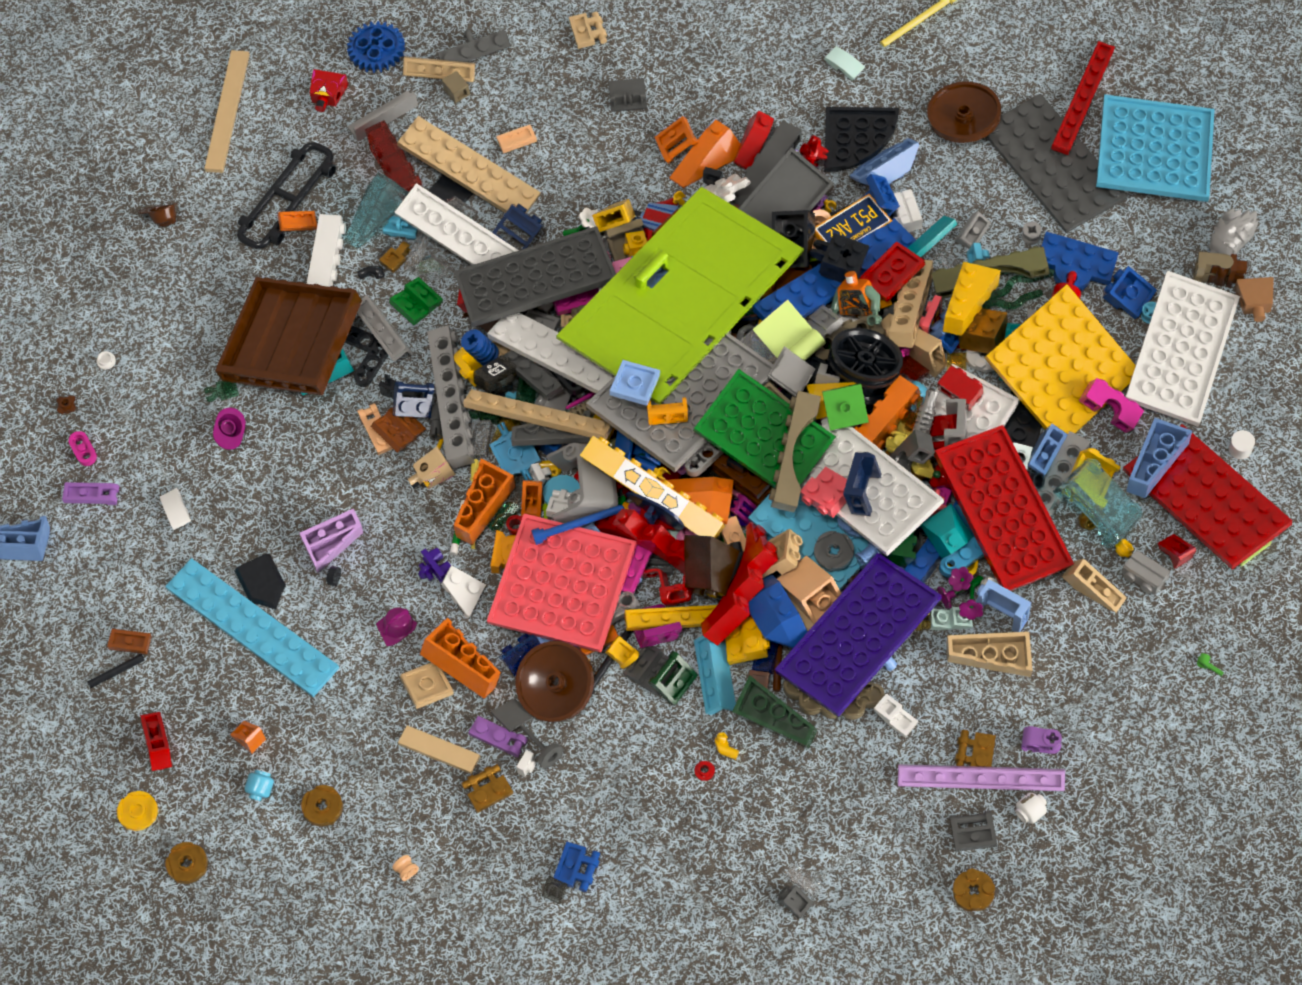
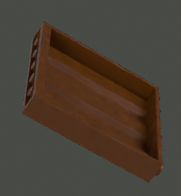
M256 277L215 371L220 379L226 382L323 396L362 300L357 291L352 288L344 289L336 286L328 287L319 284H305L300 281L290 282L284 279L274 280L268 277Z

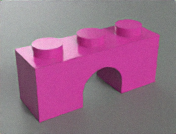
M1095 378L1089 382L1079 399V402L1094 412L1100 409L1104 403L1109 404L1114 411V416L1110 423L1125 433L1135 428L1144 412L1138 403L1124 397L1122 392L1108 386V383L1103 379Z

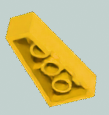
M963 262L945 314L943 332L959 336L963 335L973 321L974 316L982 309V305L985 301H988L993 290H996L998 287L1001 270Z

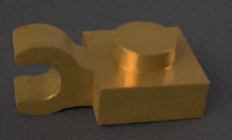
M403 241L396 250L391 247L379 259L380 264L394 273L406 261L405 256L412 251L409 248L410 245Z

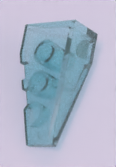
M378 172L367 186L344 241L357 249L375 235V231L381 225L385 226L389 223L388 220L395 214V211L409 192L392 179Z

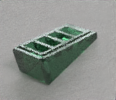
M519 377L515 400L534 404L536 391Z

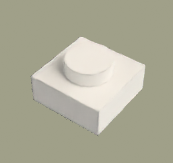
M528 750L525 751L516 766L518 774L526 777L528 772L531 773L536 765L534 753Z

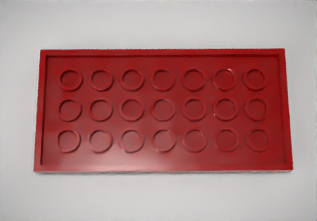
M1193 433L1191 434L1188 446L1149 493L1154 500L1232 570L1289 528L1293 521ZM1138 456L1123 467V471L1129 477Z
M1004 425L934 451V456L999 585L1012 591L1074 565Z

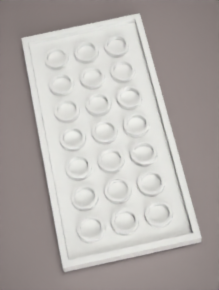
M1167 271L1125 397L1130 401L1138 403L1139 406L1198 427L1240 296Z
M825 417L821 421L822 427L836 437L804 480L801 487H804L811 477L816 478L825 467L847 479L855 452L874 454L882 475L881 478H869L866 488V494L872 507L871 516L851 514L847 502L836 515L888 556L944 503V500L852 426L830 431L827 417Z

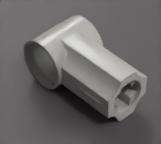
M626 591L620 595L611 625L625 617V610L641 609L640 602L632 592Z

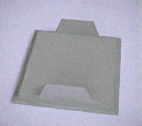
M784 346L767 377L793 396H796L798 391L803 392L815 368Z

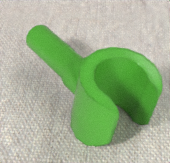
M1201 653L1198 657L1197 665L1204 669L1208 668L1222 676L1224 672L1209 663L1210 656Z

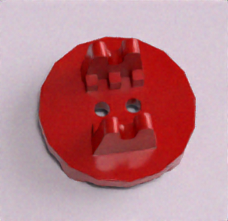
M815 135L811 136L807 144L803 143L799 150L801 155L816 168L818 164L815 162H818L820 159L826 160L827 156L824 154L829 152L821 146V139Z

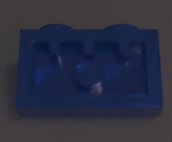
M525 633L517 639V644L514 646L509 644L501 650L502 654L498 657L500 660H503L513 676L516 675L524 656L535 646L541 644L535 635Z

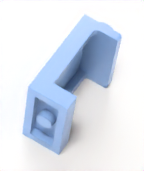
M989 579L985 585L982 584L978 589L977 595L979 596L976 603H981L983 608L988 604L1013 618L1012 631L1021 632L1029 619L1031 602Z

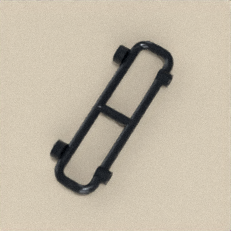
M309 142L300 150L296 148L292 150L290 155L292 158L291 162L248 217L242 215L239 218L238 224L240 227L237 231V237L240 242L255 249L266 247L270 242L277 246L280 245L284 240L285 234L280 231L278 220L261 241L256 242L246 237L244 233L253 226L254 220L274 194L291 201L284 212L294 211L321 175L328 178L334 175L336 165L331 163L333 153L328 147L316 142ZM315 149L326 155L324 161L297 196L280 189L298 163L305 159L306 153L309 150Z

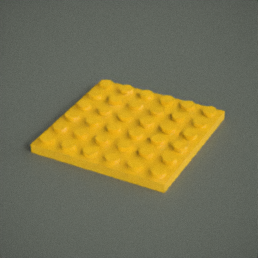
M1068 285L1060 289L984 357L1045 430L1051 424H1054L1067 434L1069 431L1076 433L1107 405L1104 403L1100 409L1094 412L1079 402L1089 382L1095 378L1103 379L1108 383V386L1121 392L1130 384L1136 366Z

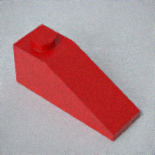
M758 110L749 119L734 159V164L745 170L752 166L755 156L760 152L770 132L774 118Z
M155 712L140 715L151 770H163L172 767L170 748L161 713Z

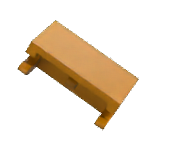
M682 397V403L651 405V400H649L647 405L648 424L688 422L686 397Z

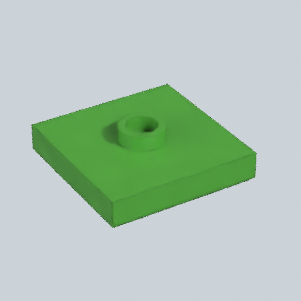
M861 383L822 391L830 431L869 422Z

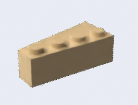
M1029 632L947 636L948 662L1031 677L1033 670Z

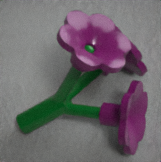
M966 567L953 569L948 582L953 586L954 590L946 592L943 587H937L945 608L951 609L950 599L956 597V594L969 589L970 600L959 605V614L962 617H967L969 620L981 617L983 615V605L975 602L974 591L975 587L983 580V577L979 575L973 579L972 574L968 572Z

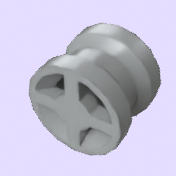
M1036 222L1026 223L1023 226V241L1030 245L1038 243L1041 237V226Z

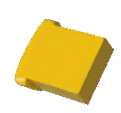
M620 636L615 638L605 652L622 669L631 665L639 657V651Z

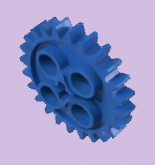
M371 21L370 26L364 23L363 29L357 27L358 33L352 32L353 37L348 38L347 52L350 61H353L354 66L358 65L360 70L364 67L366 72L372 69L373 73H375L376 69L382 72L384 67L389 70V65L395 67L394 61L400 62V57L404 56V38L402 33H399L398 28L394 29L393 24L387 27V22L380 25V22L377 21L376 25H374Z

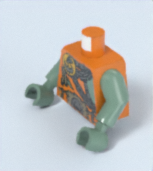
M855 271L847 272L845 274L846 279L835 291L831 305L832 312L835 314L840 312V315H869L867 318L868 325L880 324L882 322V317L878 315V312H880V294L872 287L868 279H857Z

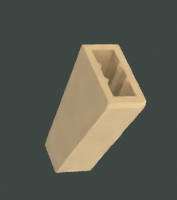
M890 313L881 322L885 332L883 335L885 336L887 327H890ZM918 328L914 346L910 348V353L906 357L935 378L947 366L942 341Z

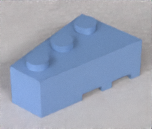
M46 516L40 517V520L30 522L24 520L21 521V524L1 525L0 559L43 561L50 533V526Z

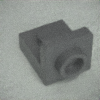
M797 885L784 887L779 893V899L776 901L778 904H784L798 919L802 918L814 903Z

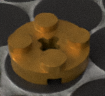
M319 785L310 792L305 793L301 802V809L305 819L312 825L327 826L334 824L343 811V802L341 796L333 787ZM325 801L327 807L320 810L317 805Z
M182 842L170 850L171 853L166 858L165 866L170 877L177 883L190 884L205 875L208 858L202 847L192 842ZM188 858L189 861H192L188 867L181 866L184 863V859Z
M971 868L958 875L953 883V896L957 905L962 909L971 912L982 911L993 902L995 885L986 873ZM969 887H978V895L975 893L973 895L969 894Z

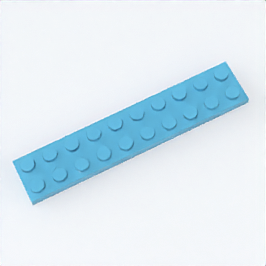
M192 558L165 586L168 591L312 697L321 690L339 669V665Z

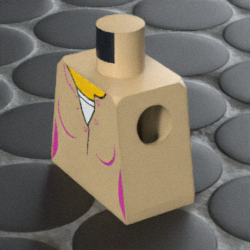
M435 447L413 464L417 473L408 478V481L413 488L424 483L430 489L456 474L439 448Z

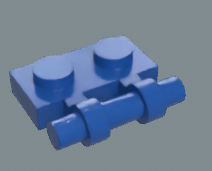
M566 842L553 877V882L573 888L575 881L581 882L579 890L587 892L589 885L593 882L594 870L598 868L600 853L593 851L591 857L585 856L586 847ZM582 864L587 865L584 874L579 873Z

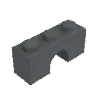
M914 430L890 454V457L911 473L913 461L924 464L935 453L931 435Z

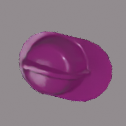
M231 407L224 408L218 413L213 428V438L218 446L227 450L236 449L240 446L246 425L244 415L236 408Z
M395 607L390 609L386 616L376 623V626L386 646H393L415 630L417 622L413 620L407 609Z

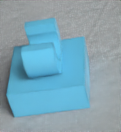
M973 243L966 253L968 263H972L975 260L984 261L985 258L990 257L988 250H982L981 243Z

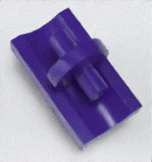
M426 548L420 552L424 556L422 559L426 566L424 563L419 564L421 569L418 573L421 579L428 578L429 581H432L434 579L433 573L439 582L442 583L451 567L450 563L446 561L440 566L437 564L438 561L443 559V555L438 548L432 549L429 552Z

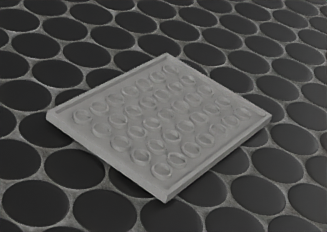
M727 333L661 403H682V397H686L688 422L649 425L646 405L610 396V389L615 376L586 403V408L669 469L676 472L707 442V440L693 430L736 371L740 369L764 386L771 380L767 375L773 364ZM709 337L704 344L708 346L713 339ZM671 377L666 383L671 386L676 379ZM651 400V405H659Z

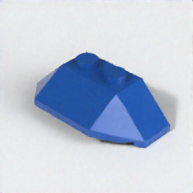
M770 575L763 579L764 588L748 602L750 615L766 640L786 645L793 649L808 631L781 583L773 575Z

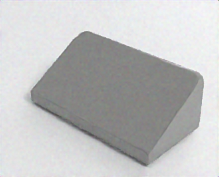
M979 211L973 213L954 242L970 248L973 243H979L991 222Z

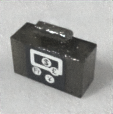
M501 355L473 372L474 383L487 393L497 388H502L517 377L515 371L517 365Z

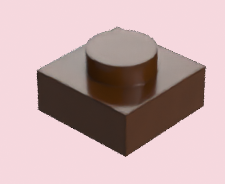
M749 670V675L768 689L771 673Z

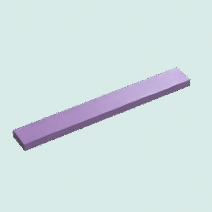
M898 764V786L1065 791V769Z

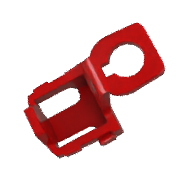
M656 568L644 570L642 577L660 578L661 587L659 588L661 602L664 605L672 607L691 600L692 590L685 587V575L683 576V584L669 586L666 572Z

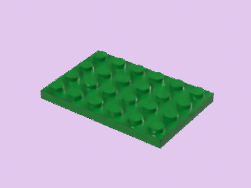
M738 369L693 431L775 488L776 482L773 481L775 470H779L780 467L777 459L779 452H783L784 445L781 444L783 434L787 433L788 427L785 426L787 415H791L792 408H789V403ZM815 421L799 434L794 445L793 468L800 486L836 437Z

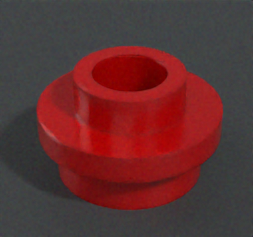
M701 761L695 766L694 773L699 780L708 781L713 778L715 768L711 762ZM707 768L708 771L706 773L701 772V769Z

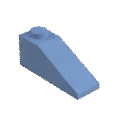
M1051 424L1040 435L1027 466L1045 476L1068 434L1054 424Z

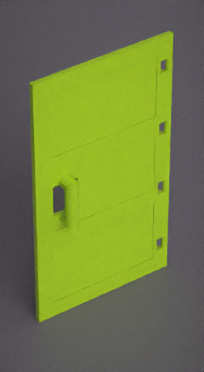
M701 186L556 335V339L615 377L623 360L660 370L659 379L650 399L657 404H661L804 252V248ZM781 260L786 262L781 268L776 266ZM660 267L668 271L653 288L647 286V281ZM746 298L749 302L744 307L741 305V302ZM710 337L713 341L707 346L704 342ZM673 377L676 380L670 386L666 382Z

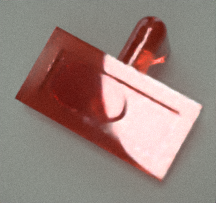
M905 355L899 375L905 373L910 379L920 381L928 375L930 370L910 355Z

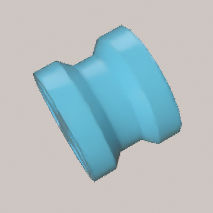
M1147 302L1142 307L1141 318L1148 324L1152 317L1149 315L1153 314L1156 302Z

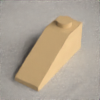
M1085 559L1074 561V565L1067 568L1062 576L1075 590L1117 613L1127 598Z

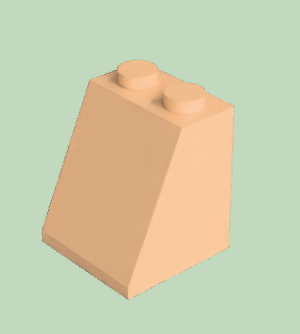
M807 555L797 563L795 569L777 578L789 598L813 624L819 620L841 595L833 577Z

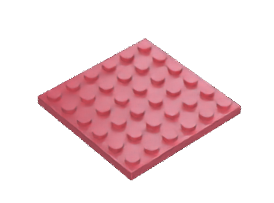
M523 514L487 618V623L553 641L566 642L573 646L601 653L637 542L577 527L547 537V540L543 541L544 543L536 545L531 530L536 528L546 530L564 523Z

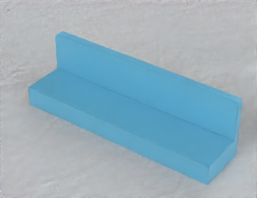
M701 636L694 640L705 712L708 715H712L722 709L733 711L736 702L730 666L727 662L725 639L717 646L704 636Z

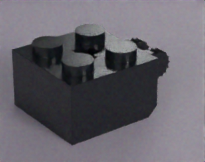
M833 233L830 243L819 239L815 240L813 246L816 249H811L810 255L812 258L822 261L819 270L822 276L842 283L846 279L845 274L849 271H855L858 279L867 257L869 245Z

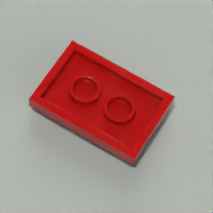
M896 241L858 279H868L872 287L880 294V298L888 302L926 265L925 260Z

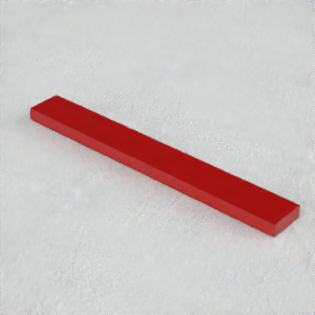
M1098 41L1052 143V150L1069 155L1113 55L1115 46Z

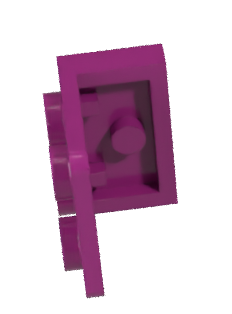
M658 604L641 609L665 608V606L663 604ZM680 622L647 630H635L634 634L640 648L677 640L682 626Z

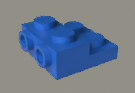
M1127 266L1123 270L1119 269L1114 274L1113 278L1115 281L1113 283L1110 282L1104 288L1105 295L1103 298L1116 309L1121 307L1132 318L1136 319L1141 314L1143 305L1151 300L1157 289L1130 266Z

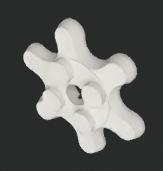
M733 174L726 180L725 178L719 179L715 182V185L710 184L704 188L726 202H730L735 198L734 193L750 185L751 181L747 177L741 178L738 174Z

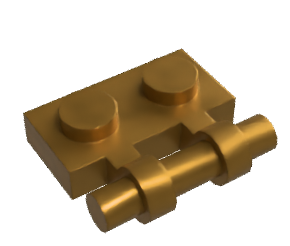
M961 730V735L957 741L959 745L958 753L955 754L954 760L956 766L969 764L975 767H991L996 735L975 732V739H969V731ZM967 747L973 748L972 757L966 755Z
M498 764L492 767L487 766L484 768V771L475 776L473 774L467 777V780L461 783L464 790L470 787L473 788L474 791L467 795L477 813L514 794L504 775L496 779L494 774L501 771ZM487 778L490 780L489 783L479 787V782Z

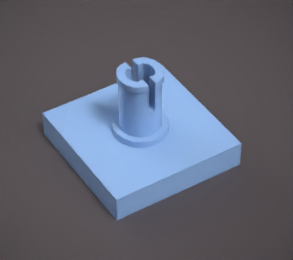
M623 360L611 386L610 396L647 406L659 379L660 370Z

